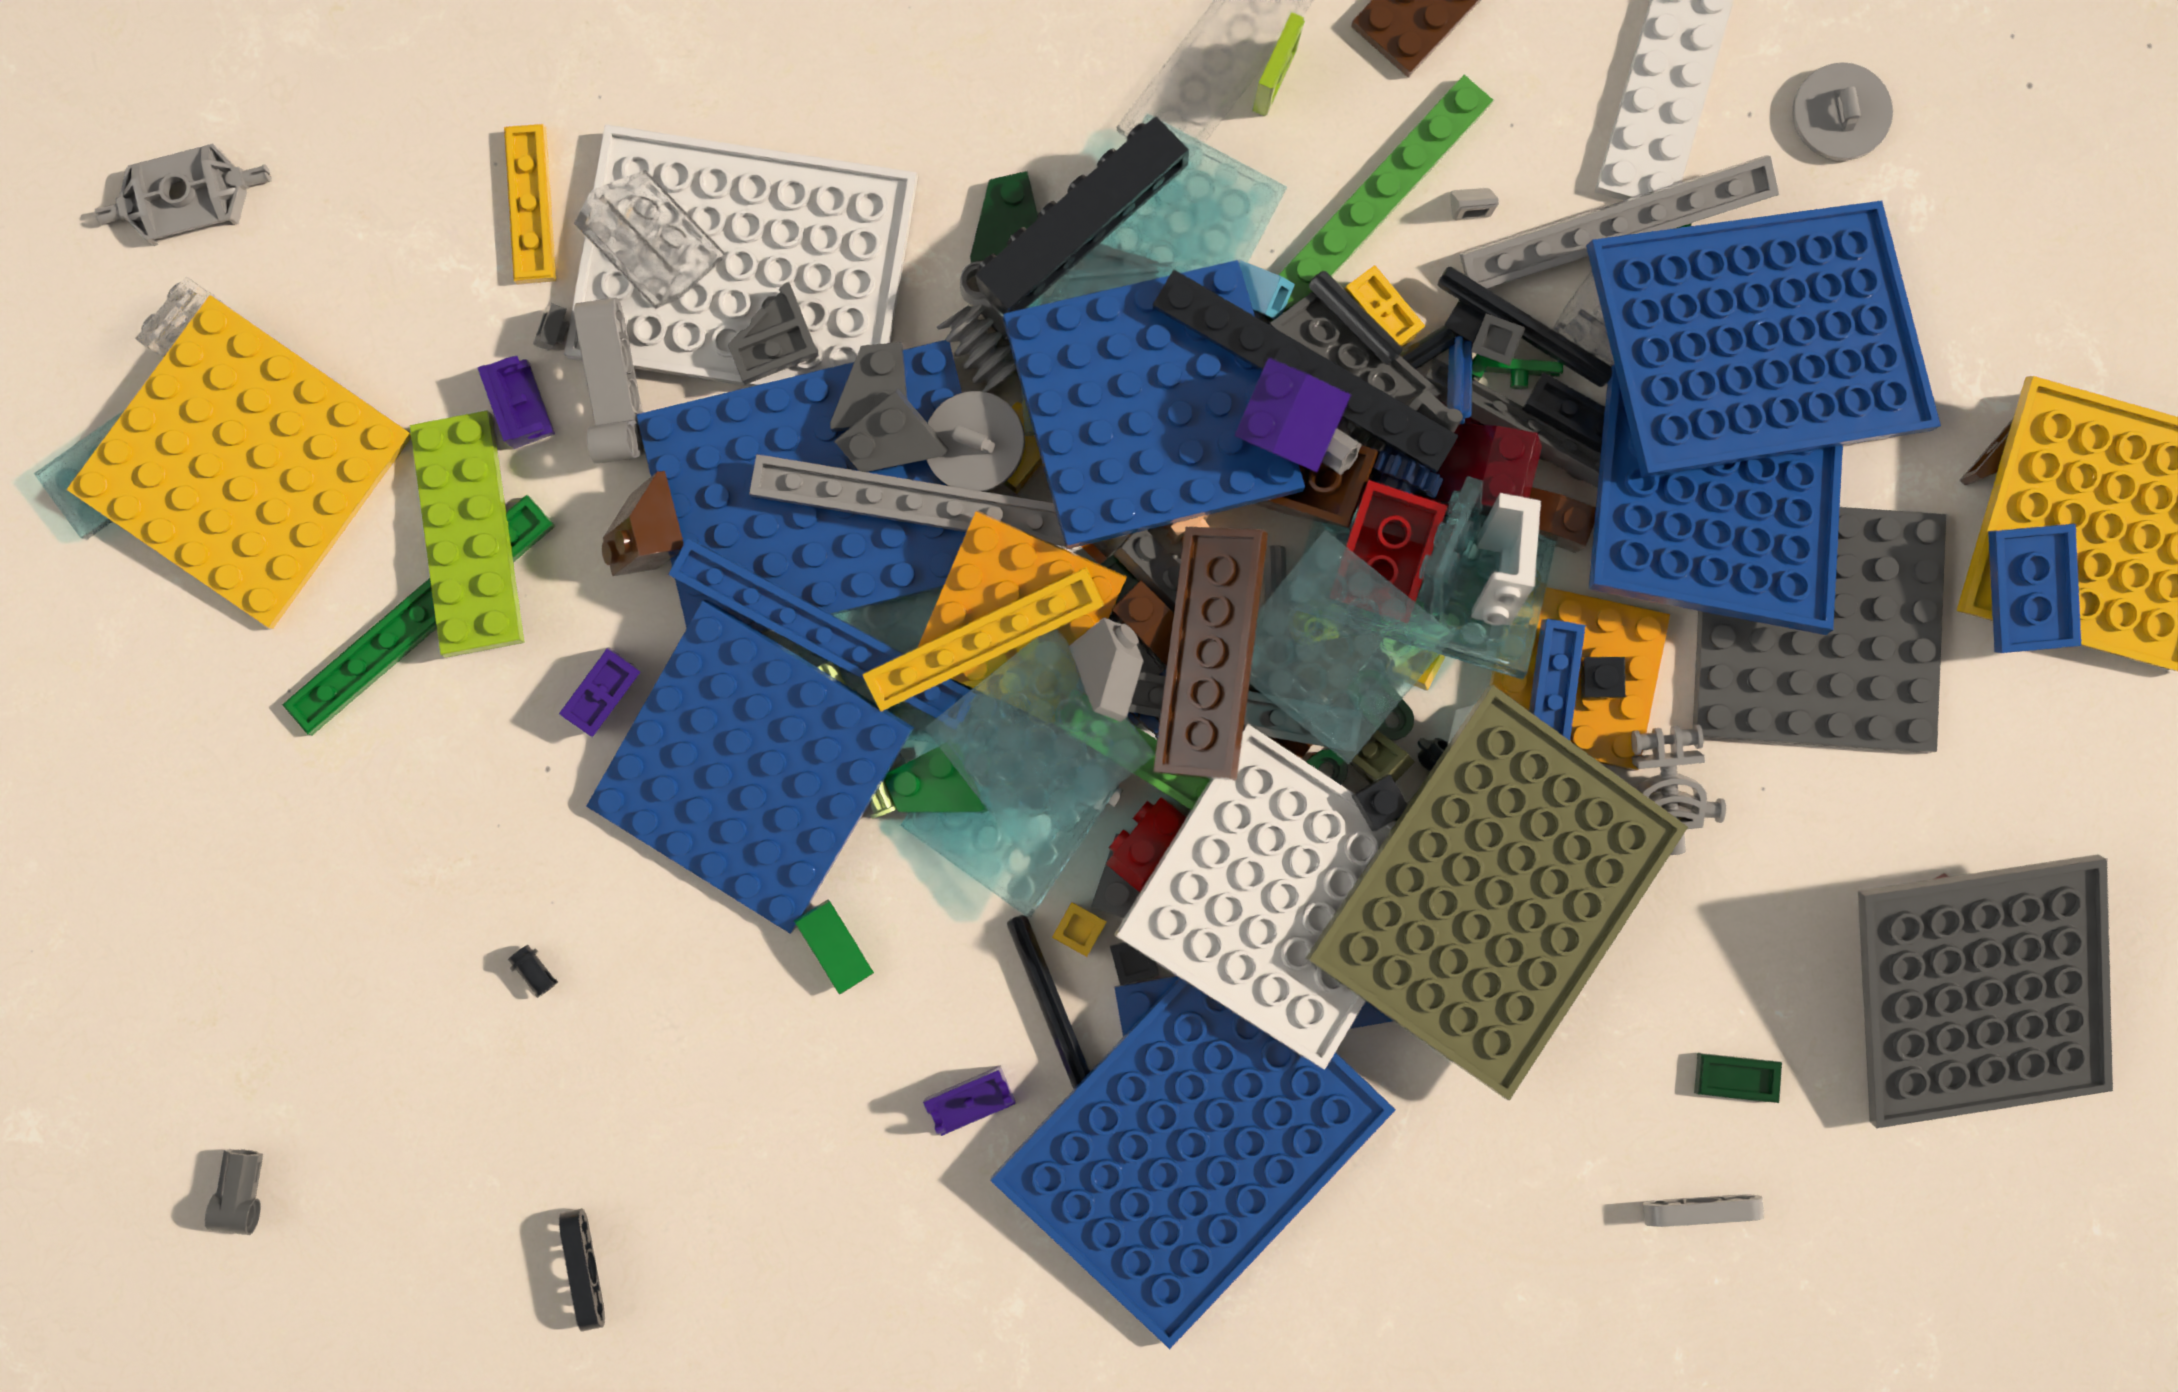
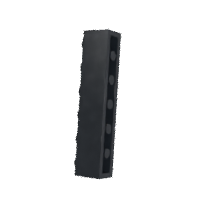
M1157 116L1153 117L1147 124L1144 122L1139 123L1130 131L1127 141L1117 150L1114 148L1108 150L1099 159L1097 168L1087 177L1084 174L1077 177L1067 189L1068 193L1057 203L1051 201L1045 205L1039 212L1037 221L1027 229L1022 227L1017 230L1008 240V246L997 256L991 254L981 262L977 269L978 273L975 274L978 289L1002 314L1028 308L1188 166L1189 149Z

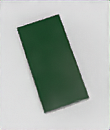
M1697 1053L1694 1093L1698 1095L1779 1103L1782 1062Z

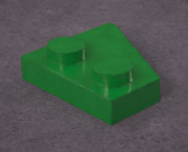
M954 739L888 772L884 778L898 812L985 813L989 811L958 741Z

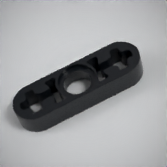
M583 1208L562 1212L559 1216V1231L578 1328L581 1332L602 1328L605 1324V1309L587 1215Z

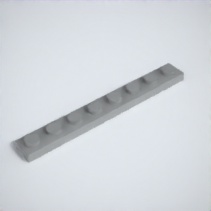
M1771 156L1758 157L1460 253L1464 273L1483 287L1490 288L1587 257L1586 245L1592 239L1674 229L1777 196L1779 191Z
M756 454L749 493L752 497L967 532L975 511H979L1066 549L1054 503Z

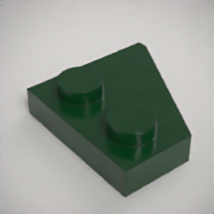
M1028 171L989 179L970 254L971 263L982 262L991 254L997 256L1008 246V240L1017 230L1022 227L1027 229L1038 220Z

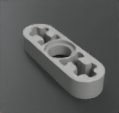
M1739 1194L1665 1199L1643 1203L1645 1225L1653 1227L1764 1219L1763 1199L1760 1195Z

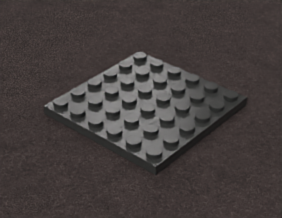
M1840 507L1833 631L1827 635L1698 611L1693 725L1700 724L1703 737L1924 753L1937 752L1946 514Z
M2097 854L1858 891L1869 1120L1874 1127L1884 1128L2113 1091L2108 871L2106 858Z

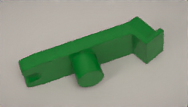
M1476 354L1472 360V379L1479 381L1484 372L1511 374L1510 388L1527 389L1529 375L1541 376L1544 372L1551 377H1560V374L1563 373V364L1551 361L1513 359L1511 365L1507 366Z

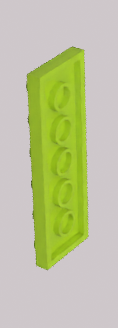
M486 410L410 425L440 655L448 658L525 643L493 415Z

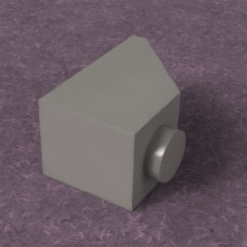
M1105 617L1072 643L1069 648L1093 711L1121 722L1127 717L1143 659L1137 646L1138 638L1135 632L1125 624L1120 625Z

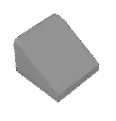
M1489 188L1453 190L1450 194L1452 218L1455 220L1490 217L1499 204L1498 197Z

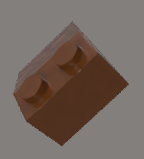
M1361 445L1356 460L1342 475L1321 463L1318 472L1299 464L1305 485L1303 492L1255 503V505L1291 516L1349 528L1378 451Z

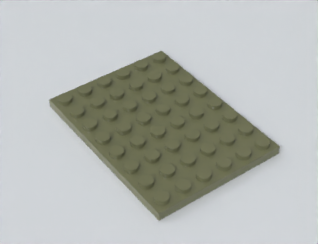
M1494 685L1487 686L1305 959L1502 1098L1510 1101L1688 826Z

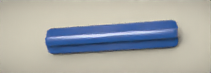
M1463 336L1455 337V344L1449 347L1447 408L1457 409L1462 413L1463 418L1459 424H1464L1465 419L1471 416L1472 407L1471 350L1473 344L1471 341L1463 340Z

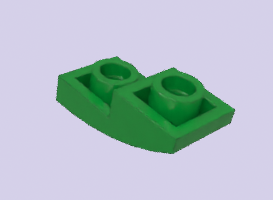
M829 899L794 920V923L839 995L874 974Z

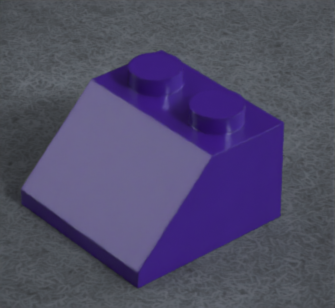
M1268 358L1234 436L1318 472L1351 394Z

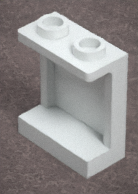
M1503 493L1499 494L1478 533L1477 548L1500 552L1499 572H1493L1472 608V618L1483 620L1490 625H1511L1534 588L1541 501Z

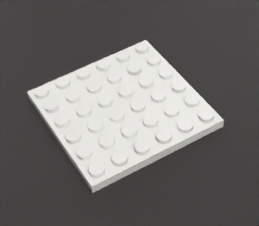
M1246 724L1243 728L1237 781L1210 779L1114 936L1319 1068L1325 1070L1364 1005L1365 1000L1305 958L1396 821L1390 822L1378 831H1371L1351 796L1353 795L1352 792L1249 724Z

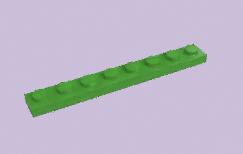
M1465 74L1279 274L1295 284L1283 313L1312 292L1309 284L1316 274L1321 271H1327L1333 277L1491 106L1493 99ZM1266 317V318L1269 319L1271 322L1274 321V319H1271V318H1269V317Z

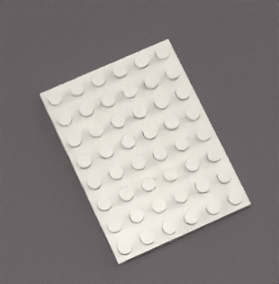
M605 124L564 355L569 359L582 360L574 318L575 304L616 297L619 299L623 309L634 369L752 387L855 362L862 345L891 342L918 179L917 172ZM790 282L819 356L744 385L728 344L741 330H745L750 325L751 319L761 308L765 309L780 293L779 288L784 283Z

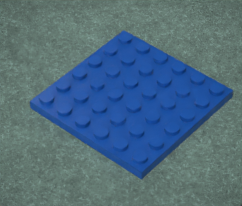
M1238 260L1181 273L1255 316ZM1169 276L1003 314V322L1066 550L1300 493L1305 489L1299 464L1234 436L1262 371L1152 308L1154 301Z
M1613 364L1611 367L1612 375L1607 383L1588 590L1827 635L1833 631L1843 445L1641 477L1615 365Z
M703 600L586 807L791 934L797 927L794 920L802 916L807 910L914 727L887 710L880 711L876 703L711 601Z

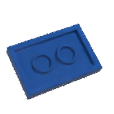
M2076 524L1988 531L1994 652L2011 653L2081 646Z

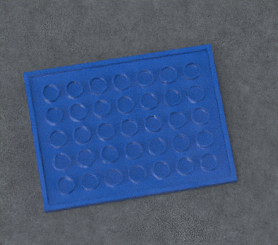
M1882 200L1592 239L1586 245L1641 477L1933 431L1941 427Z
M946 340L903 350L907 398L927 424L932 414L943 402L962 393L951 345ZM854 362L636 414L650 475L653 476L658 471H665L684 544L687 538H690L832 615L943 588L966 532L757 498L749 494L756 454L859 471L834 442L845 431L832 432L830 427L831 419ZM927 459L867 472L946 485L934 474ZM679 554L670 558L672 566ZM675 579L686 628L701 602L709 600L761 633L770 631L769 628Z
M1178 978L991 1176L990 1181L1163 1344L1171 1349L1396 1109L1336 1052L1325 1070L1319 1068L1183 979Z

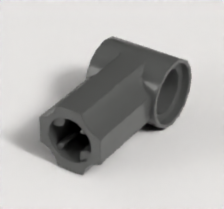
M228 1149L224 1151L217 1193L211 1197L205 1214V1227L208 1230L251 1235L254 1232L261 1210L260 1200L256 1198L263 1160L262 1153L245 1149Z

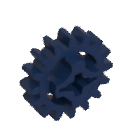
M1387 444L1384 450H1377L1378 454L1370 476H1372L1371 481L1413 495L1418 493L1424 497L1429 496L1431 498L1437 496L1443 478L1439 477L1440 475L1430 472L1429 469Z

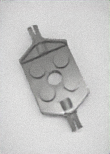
M214 144L128 165L125 170L120 197L115 198L117 204L95 208L96 218L100 225L122 219L128 220L139 234L154 246L158 245L155 239L229 220L234 225L239 224L246 198V189H249V186L270 182V171L266 165L243 171L240 167H236ZM177 182H185V194L179 199H170L169 191L171 186Z

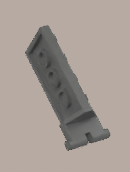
M1313 292L1269 324L1453 433L1463 418L1459 410L1448 409L1439 400L1443 393L1401 356L1389 365L1384 364Z

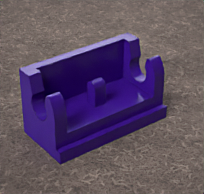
M512 356L489 365L477 367L503 441L516 449L555 434L532 368L527 359L519 361L518 356Z
M608 647L565 704L559 715L593 737L641 671Z
M1000 1065L926 1097L923 1104L927 1113L931 1114L936 1133L943 1136L1015 1105L1016 1101Z

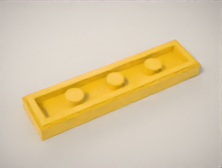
M544 124L504 127L513 280L516 284L556 281L547 130Z

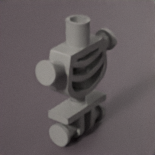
M1700 724L1693 725L1692 729L1681 730L1679 726H1671L1670 735H1663L1661 728H1653L1652 733L1640 734L1638 730L1632 731L1631 743L1635 755H1640L1642 750L1652 749L1653 751L1652 755L1632 756V764L1638 769L1661 767V774L1652 776L1638 785L1637 790L1688 826L1687 829L1702 828L1704 817L1715 818L1716 822L1722 823L1726 815L1725 800L1718 798L1716 802H1708L1706 791L1697 781L1682 774H1677V765L1705 763V755L1700 751H1683V746L1694 745L1696 749L1703 747V732ZM1664 744H1670L1671 753H1665ZM1678 785L1691 787L1694 796L1678 791ZM1661 787V789H1662L1661 792H1657V793H1654V794L1650 795L1652 792H1654L1655 790H1657V789H1659V788ZM1679 802L1692 804V809L1678 806ZM1685 833L1670 855H1680L1686 852Z

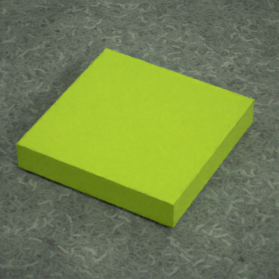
M1291 12L1258 83L1252 111L1264 117L1265 114H1268L1298 50L1305 20L1304 17Z

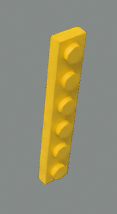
M1087 567L875 667L865 672L863 677L880 711H883L1104 606V603Z

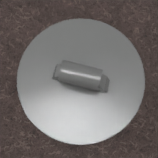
M1833 63L1817 69L1801 84L1794 98L1792 114L1798 135L1812 151L1828 159L1846 161L1857 159L1870 153L1884 140L1892 123L1893 106L1886 86L1873 72L1852 63Z
M964 392L947 399L932 414L928 425L947 446L948 451L941 457L927 459V462L934 474L946 485L986 492L1005 483L1019 467L1025 449L1024 429L1016 412L1003 399L987 392Z

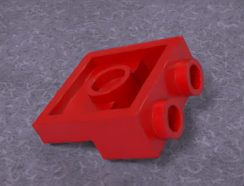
M1162 797L1154 805L1147 800L1132 818L1138 825L1130 834L1123 829L1108 847L1114 854L1106 862V865L1139 892L1144 888L1186 820L1183 814Z

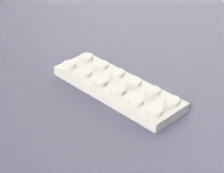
M1650 0L1594 192L1625 201L1682 182L1734 0Z

